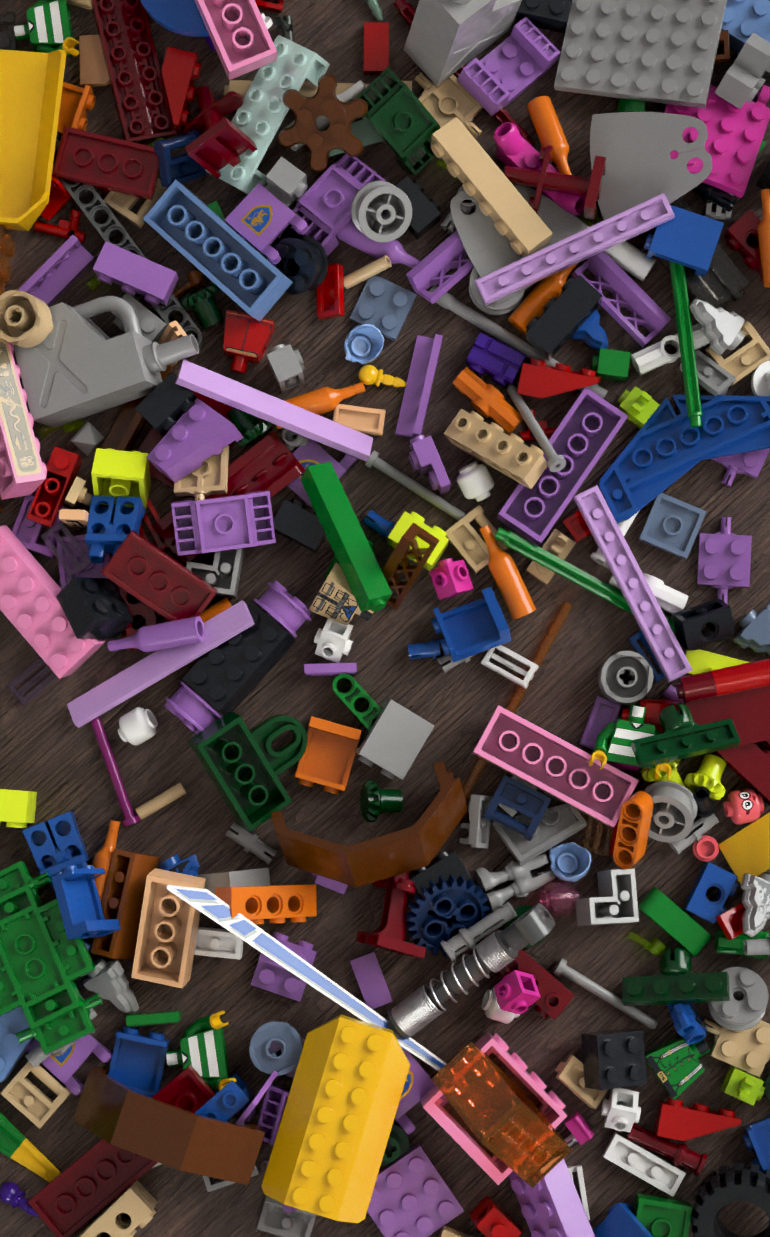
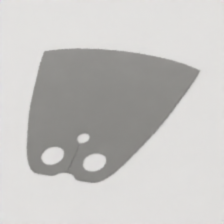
M618 112L592 115L590 128L591 169H593L596 155L606 157L605 176L602 175L601 194L598 200L603 219L606 220L662 193L665 194L669 204H671L703 182L711 173L713 166L711 155L705 150V141L708 138L706 124L692 116L661 112ZM688 127H694L698 131V137L692 143H687L682 138L683 131ZM672 151L678 152L679 155L676 159L670 158ZM692 158H700L703 162L702 170L696 174L690 173L687 169V163Z
M514 185L529 204L530 197H535L536 190L531 187ZM461 191L451 200L450 210L462 244L480 278L522 259V255H517L513 251L509 239L505 235L502 236L496 230L495 222L491 217L485 216L481 212L477 200L473 196L470 197L465 191ZM542 194L538 216L553 233L550 243L542 249L587 229L588 226L580 219L564 211L554 201ZM472 200L476 205L475 212L471 215L462 213L460 210L462 201ZM529 286L497 300L496 303H500L504 300H507L517 295L518 293L527 289Z

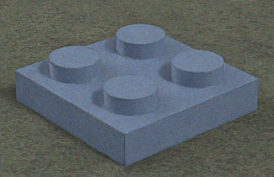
M374 275L368 279L350 316V321L358 325H374L384 337L396 342L417 298V294Z
M660 493L655 498L638 540L686 560L707 511Z

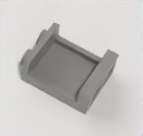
M385 698L381 704L383 708L360 748L357 747L354 752L360 755L358 760L372 767L375 763L382 768L380 773L391 780H394L395 777L403 780L433 730L434 725L395 701Z

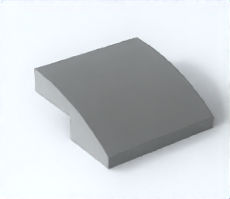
M266 1196L257 1230L280 1237H310L316 1214L300 1209L294 1212H284L282 1203Z

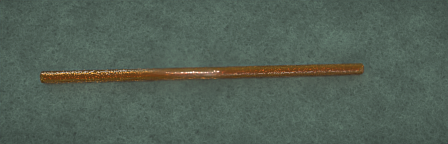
M566 601L563 602L531 662L539 667L571 611L572 604ZM518 685L505 709L515 713L527 689ZM478 757L462 787L466 801L488 761Z

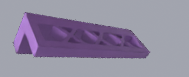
M457 230L406 274L414 292L432 304L474 268L470 258L464 259L467 252ZM458 268L453 275L446 276L450 269ZM439 284V287L434 292L429 293L426 291L432 285Z
M72 235L18 291H25L43 300L49 307L95 261V258Z
M605 251L590 257L573 272L572 277L574 279L580 275L603 296L601 306L642 348L670 322L671 318ZM588 269L595 276V281L588 280L582 273ZM602 289L609 290L613 294V299L606 298L602 294ZM619 307L627 308L631 317L623 316L620 313ZM637 325L644 326L650 334L644 337L638 331Z
M435 334L434 339L417 335L395 432L397 436L413 439L422 434L442 345V335Z

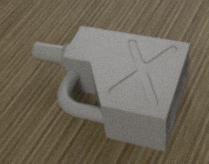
M419 0L403 50L438 86L510 30L522 0Z
M115 296L99 297L74 307L63 302L49 307L52 315L53 330L40 344L30 348H22L13 344L33 421L52 428L149 395L162 382L160 371H166L167 365L199 354V346L193 334L160 345L157 342L152 343L151 340L143 337L133 307L123 298ZM108 311L116 312L122 319L125 334L110 338L90 317Z

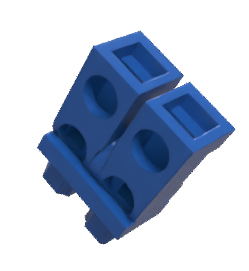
M114 496L91 497L85 542L88 546V556L92 563H103L106 553L114 554L131 530L139 534L141 520L144 519L146 511L140 497L117 496V501ZM105 503L108 504L109 507L100 506V504ZM125 504H132L134 507H125Z
M73 811L22 830L40 870V874L42 875L45 872L49 874V878H51L49 884L53 890L55 889L52 877L61 874V869L72 865H77V869L88 866L87 861L90 858L81 838Z

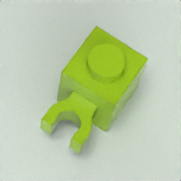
M636 386L631 392L626 389L618 399V402L621 404L618 409L627 414V419L640 429L660 405L648 393Z
M730 1065L720 1090L754 1106L756 1101L759 1102L761 1100L765 1087L762 1086L764 1081Z

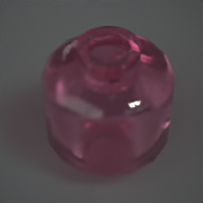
M568 881L549 882L539 892V903L549 911L552 917L573 913L576 908V899H580L578 890L573 888L572 884Z

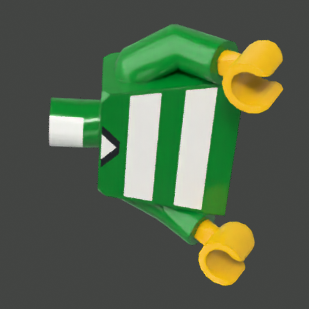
M38 0L32 5V8L26 10L28 24L14 26L16 40L30 39L34 52L50 53L56 50H64L66 57L70 56V54L73 56L79 55L75 45L80 42L73 38L70 11L66 0Z
M630 705L628 720L616 718L615 722H610L597 735L594 753L588 761L590 766L593 764L594 759L601 762L600 770L603 769L607 761L639 766L631 747L632 741L661 734L659 730L655 729V725L644 722L646 707ZM668 762L657 764L654 776L656 779H659V771H665L668 775L667 779H669L672 769ZM655 765L648 766L647 768L655 769Z
M224 1010L198 1018L185 1030L184 1037L180 1039L181 1049L166 1051L168 1067L183 1065L184 1070L191 1064L213 1091H220L231 1080L237 1081L234 1077L228 1078L230 1074L223 1027L229 1023H223L220 1020V1015L225 1013Z

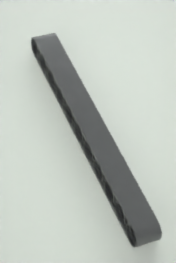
M57 137L54 158L57 156L58 148L60 145V141L57 139ZM57 178L104 243L105 241L111 243L114 236L121 235L123 236L122 242L114 245L146 258L93 186L80 183L68 184L67 180ZM85 196L94 197L91 203H82V199ZM102 215L108 216L106 223H96L98 217ZM173 294L166 306L150 304L167 326L173 316H182L183 320L179 325L187 335L193 334L197 336L199 352L203 349L204 339L200 330Z

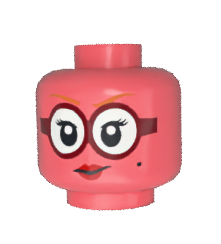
M751 788L735 790L728 794L727 801L723 803L725 816L730 817L733 823L737 825L752 823L758 820L760 815L764 813V802L761 794L756 793Z

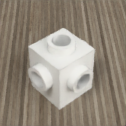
M328 618L324 628H319L314 639V643L317 644L315 654L326 660L339 663L343 654L348 656L353 641L349 640L353 625H344Z
M623 1088L612 1089L609 1099H604L602 1103L601 1115L605 1116L604 1127L630 1133L634 1122L638 1123L640 1119L641 1107H638L639 1092Z

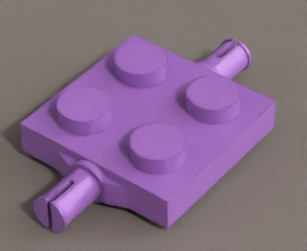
M770 448L712 458L711 460L722 464L727 469L721 483L725 485L730 476L726 486L731 487L736 474H746L757 479Z
M721 517L720 532L715 534H699L697 586H710L718 589L717 599L722 600L723 595V601L728 604V590L750 587L752 536L731 533V517H727L726 527V517Z

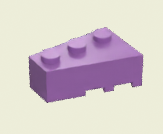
M198 398L194 401L195 404L179 418L147 456L156 469L174 483L202 466V462L215 454L217 456L223 452L222 449L236 440L238 442L244 438L234 424Z

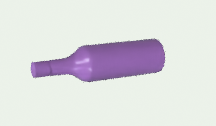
M352 219L336 235L337 239L376 259L385 255L388 256L391 264L399 263L414 268L421 262L409 255L398 240L376 242L368 238L356 228Z
M196 616L141 627L131 637L108 641L107 645L110 652L127 648H137L143 652L162 650L203 642L205 640V627L201 617Z

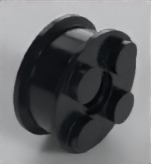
M298 234L281 239L273 246L281 257V261L274 266L293 282L285 292L301 294L307 290L319 287L324 282L328 272V259L324 248L315 238L306 234Z

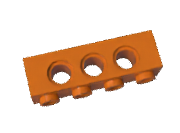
M316 884L215 887V895L230 906L231 918L240 913L254 924H264V919H269V923H285V918H290V922H306V917L317 916Z

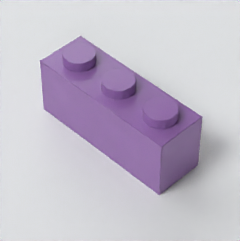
M105 241L93 267V271L98 276L97 280L109 286L112 283L119 285L123 292L135 296L136 293L145 297L144 300L155 306H158L159 303L167 305L179 279L176 271Z

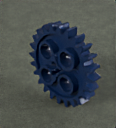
M450 875L446 882L440 876L438 884L430 880V888L427 889L421 886L422 895H413L416 903H408L411 910L406 913L408 933L416 945L425 947L426 952L431 950L434 956L439 950L443 956L447 955L440 944L441 941L444 940L446 942L457 935L459 929H468L489 915L487 911L491 908L485 893L479 885L474 884L472 879L466 882L463 876H460L456 881L454 876Z

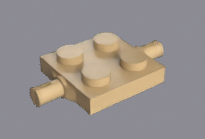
M422 72L419 73V76L415 77L414 81L424 89L419 101L439 123L440 128L457 117L475 139L481 135L482 130L472 121L483 107L466 91L453 74L438 86L431 82Z
M229 445L222 449L223 452L217 456L215 454L202 462V466L174 483V494L176 497L193 496L195 500H203L209 495L227 494Z
M705 1018L703 1022L707 1024L705 1025L707 1031L715 1034L714 1045L709 1056L760 1078L765 1064L770 1059V1024L761 1020L756 1026L748 1030L733 1031Z

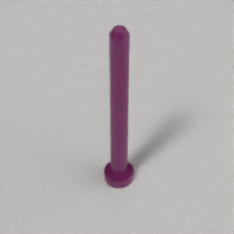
M97 717L91 720V725L125 818L122 821L123 827H130L140 823L141 820L139 816L134 815L102 721Z

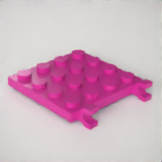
M763 84L755 102L749 103L746 101L741 109L715 94L718 87L710 85L705 109L666 104L664 113L692 116L706 124L708 138L705 141V150L711 155L713 166L711 173L702 183L742 198L770 119V108L766 107L770 98V87ZM688 127L682 133V138L687 143L694 142L698 137V131L694 127ZM672 151L670 158L676 159L679 155L678 152ZM692 158L687 163V169L692 174L700 172L703 168V162L700 158Z

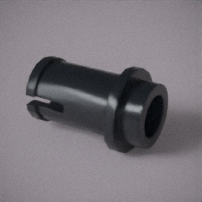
M697 787L694 790L695 793H693V797L698 805L697 814L702 817H709L715 811V802L711 799L708 788Z

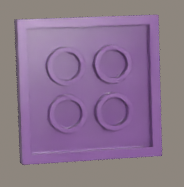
M417 1144L379 1171L367 1212L384 1237H428L463 1213L464 1209L421 1145Z

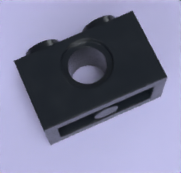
M721 599L672 614L677 641L687 650H698L703 645L712 642H722L727 637L735 635L731 607Z

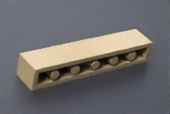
M457 117L432 134L431 149L436 157L442 158L445 161L450 174L455 178H459L463 183L462 186L465 192L477 200L481 212L485 216L491 217L495 222L496 230L502 236L505 235L509 239L510 245L517 255H522L524 258L550 243L553 234Z

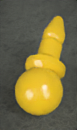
M373 365L363 366L358 374L360 381L365 385L375 383L379 387L380 383L389 386L393 385V387H406L407 383L399 377L383 375V369L377 370Z

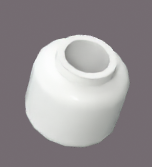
M476 461L459 470L460 474L457 477V483L466 499L475 498L479 502L491 495L489 491L494 487V480L486 465L478 464Z
M136 707L119 719L120 728L118 729V734L124 742L128 741L132 745L138 746L156 734L157 719L151 710Z
M494 988L488 989L485 992L481 1007L485 1011L487 1018L509 1024L514 1018H519L520 1014L500 1009Z

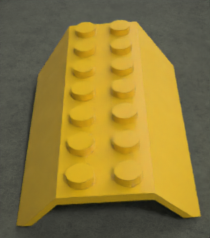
M0 49V229L29 231L49 202L66 62L64 50L41 53Z
M341 1014L307 1033L261 1185L265 1195L284 1205L336 1221L359 1223L365 1219L410 1068V1063L393 1030Z

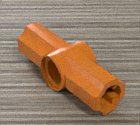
M468 367L462 370L452 382V385L471 401L472 406L481 415L491 418L508 435L522 422L523 417L505 401L503 394L493 385L486 384Z

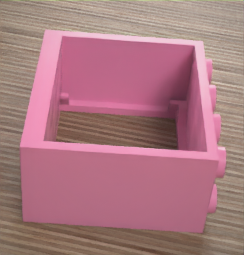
M487 1031L445 1075H442L435 1082V1085L420 1101L422 1107L499 1185L567 1115L563 1110L566 1107L563 1101L552 1090L549 1093L544 1090L547 1086L534 1071L529 1074L526 1071L528 1066L515 1052L512 1055L507 1052L509 1049L507 1043L497 1033L492 1036ZM492 1052L543 1104L540 1108L542 1111L497 1156L494 1155L493 1157L440 1105L443 1102L440 1097L484 1053L489 1056Z

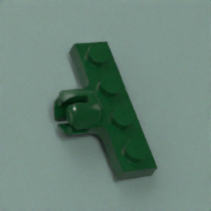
M677 703L678 711H676L675 706L672 704L665 707L659 715V720L664 730L663 734L636 739L631 743L639 768L737 747L741 740L732 719L698 725L694 722L689 707L684 703Z
M671 948L664 949L660 953V971L657 975L622 977V1003L624 1006L730 1001L728 972L692 973L691 955L683 948H675V955H671Z

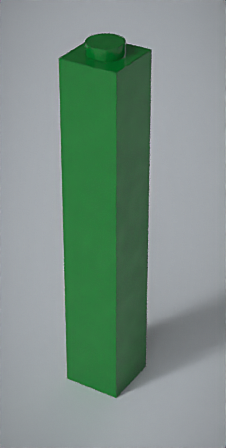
M331 461L308 466L301 478V482L361 612L368 610L375 612L383 609L392 592Z

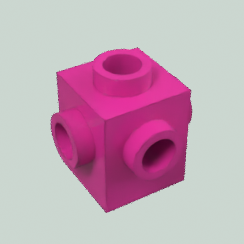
M448 558L438 562L439 567L429 571L439 600L456 597L474 589L464 560L453 562L452 558Z
M517 970L505 975L493 987L500 1009L514 1014L524 1013L528 1010L529 1006L541 998L533 974Z

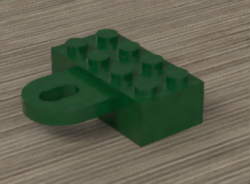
M230 711L188 740V743L241 827L249 832L271 818V813L282 810L293 802L277 776L298 762L305 753L307 733L304 726L297 719L284 714L273 715L249 731L241 716ZM291 730L293 732L292 740L279 750L273 751L271 747L273 739L284 731Z

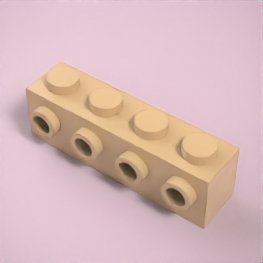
M460 409L444 432V435L451 444L529 489L533 488L547 468V461L543 457L544 452L535 445L528 447L523 444L524 441L519 436L513 433L510 436L505 434L503 428L494 422H491L489 425L484 422V418L474 411L468 413Z

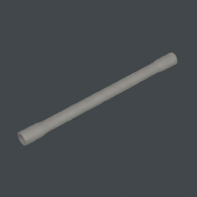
M434 285L429 293L434 292L438 286ZM448 292L435 302L443 308L451 310L507 346L525 354L529 359H542L546 361L545 365L555 367L556 363H560L553 358L548 361L529 343L460 302ZM598 384L586 387L603 399L608 390ZM585 387L579 388V390L581 391V393H582V391L584 390Z

